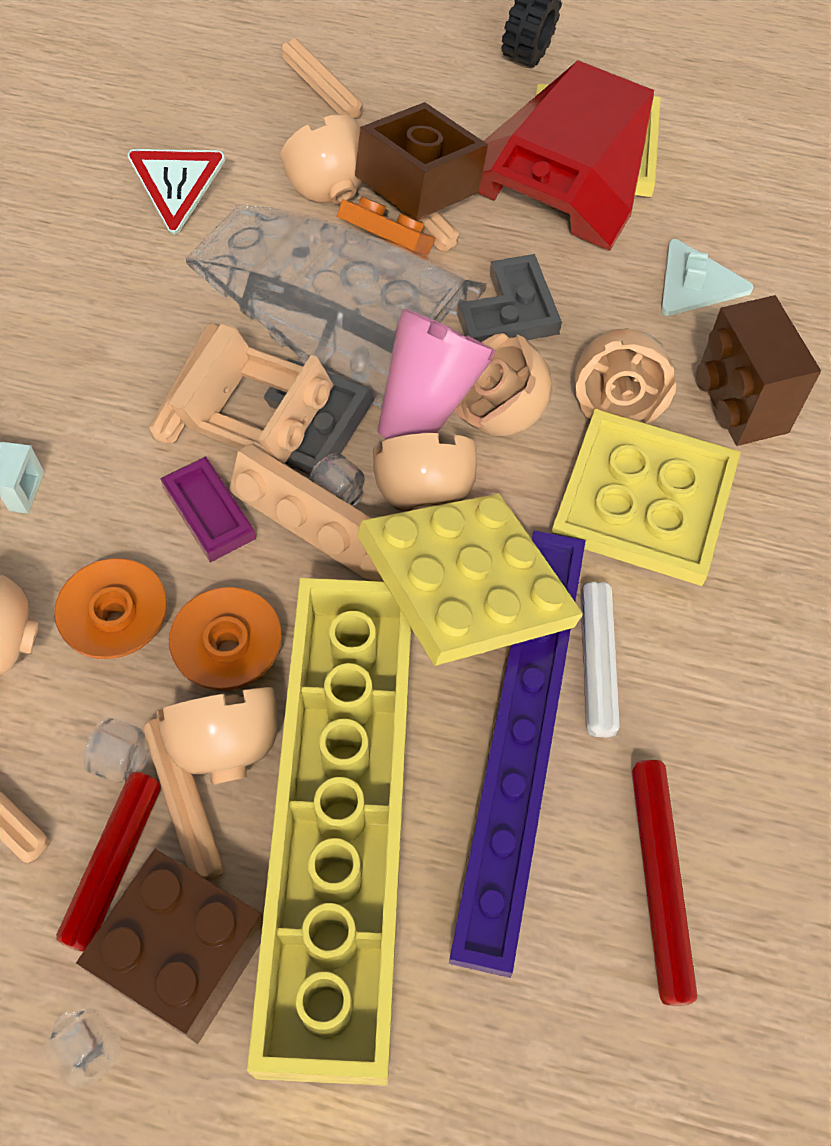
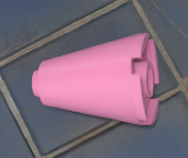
M403 309L398 320L377 432L385 440L403 435L438 433L491 363L496 350L468 335L466 337L440 322L414 311Z

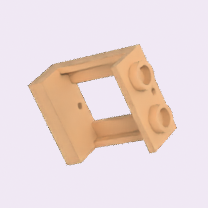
M221 323L168 404L190 430L237 449H242L252 444L285 464L291 453L302 443L306 429L317 411L328 401L330 391L334 385L318 357L311 355L304 367L250 348L237 328ZM243 376L287 392L264 430L220 414V411Z

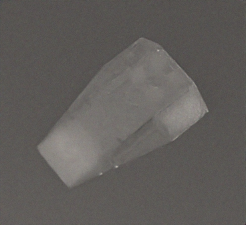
M238 204L186 257V263L221 295L224 297L230 296L235 300L244 315L251 321L254 319L258 320L269 330L270 337L282 348L288 346L297 354L299 362L305 364L311 355L318 357L327 373L369 388L374 397L372 403L382 408L398 320L402 310H411L441 323L449 312L458 316V303L478 300L485 292L487 284L426 254L414 252L392 241L306 214Z

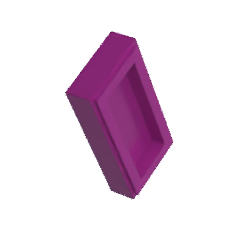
M206 456L160 478L163 489L210 563L256 539L254 528Z

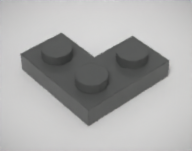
M535 254L491 261L490 277L497 296L458 303V319L464 336L467 337L468 335L480 342L504 333L509 338L520 335L526 340L560 335L562 321Z
M288 358L287 360L289 362H292L303 367L305 365L301 362L295 361L290 358ZM327 373L334 386L330 391L328 401L317 411L304 433L302 443L291 453L285 463L323 480L374 401L369 388ZM270 386L264 395V399L271 408L277 409L287 392Z

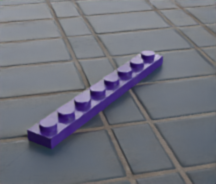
M533 530L532 541L576 602L586 540ZM571 629L513 644L510 647L448 964L511 978L513 974Z

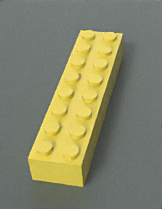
M300 578L247 1066V1072L255 1079L388 1086L411 626L385 582Z

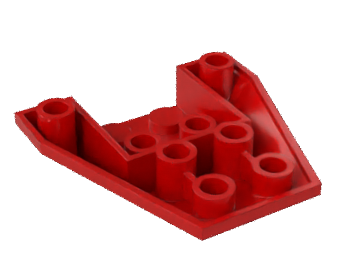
M577 60L484 140L489 145L478 194L495 201L503 186H506L570 214L572 235L610 251L632 214L654 99V90Z

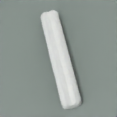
M591 581L583 586L581 593L587 732L592 737L609 738L616 736L620 728L612 588L606 582L597 583Z

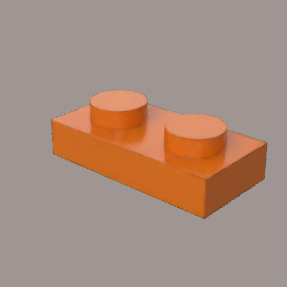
M361 196L359 204L342 199L336 217L414 252L430 254L435 237L422 232L423 222L416 221L399 213L398 219L394 220L383 215L386 206Z

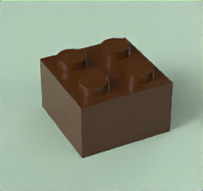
M423 102L360 127L355 176L371 187L376 193L400 208L406 215L417 221L478 193L489 144L426 102Z
M773 295L720 308L713 330L709 334L702 360L697 367V380L701 389L708 392L715 405L720 425L728 430L735 445L740 446L790 433L821 373V369L777 296Z
M155 848L76 964L94 978L191 1041L199 1044L261 944L263 915L258 910Z

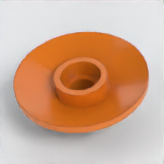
M123 558L104 559L83 567L67 580L56 599L54 610L55 623L63 640L76 652L96 659L120 658L138 651L155 637L166 617L167 596L160 579L147 566ZM120 611L124 613L116 620L107 621L109 615L114 612Z
M236 587L211 589L192 598L177 613L169 633L170 653L180 673L192 683L211 690L241 688L262 677L275 662L282 642L280 622L272 606L260 595ZM226 641L238 643L237 647L230 651L219 650L220 645Z

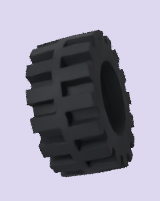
M514 0L515 4L509 11L510 16L505 23V33L502 36L503 45L501 49L503 55L531 67L537 66L540 58L544 57L546 48H549L551 37L555 33V26L560 17L559 11L562 7L561 0Z

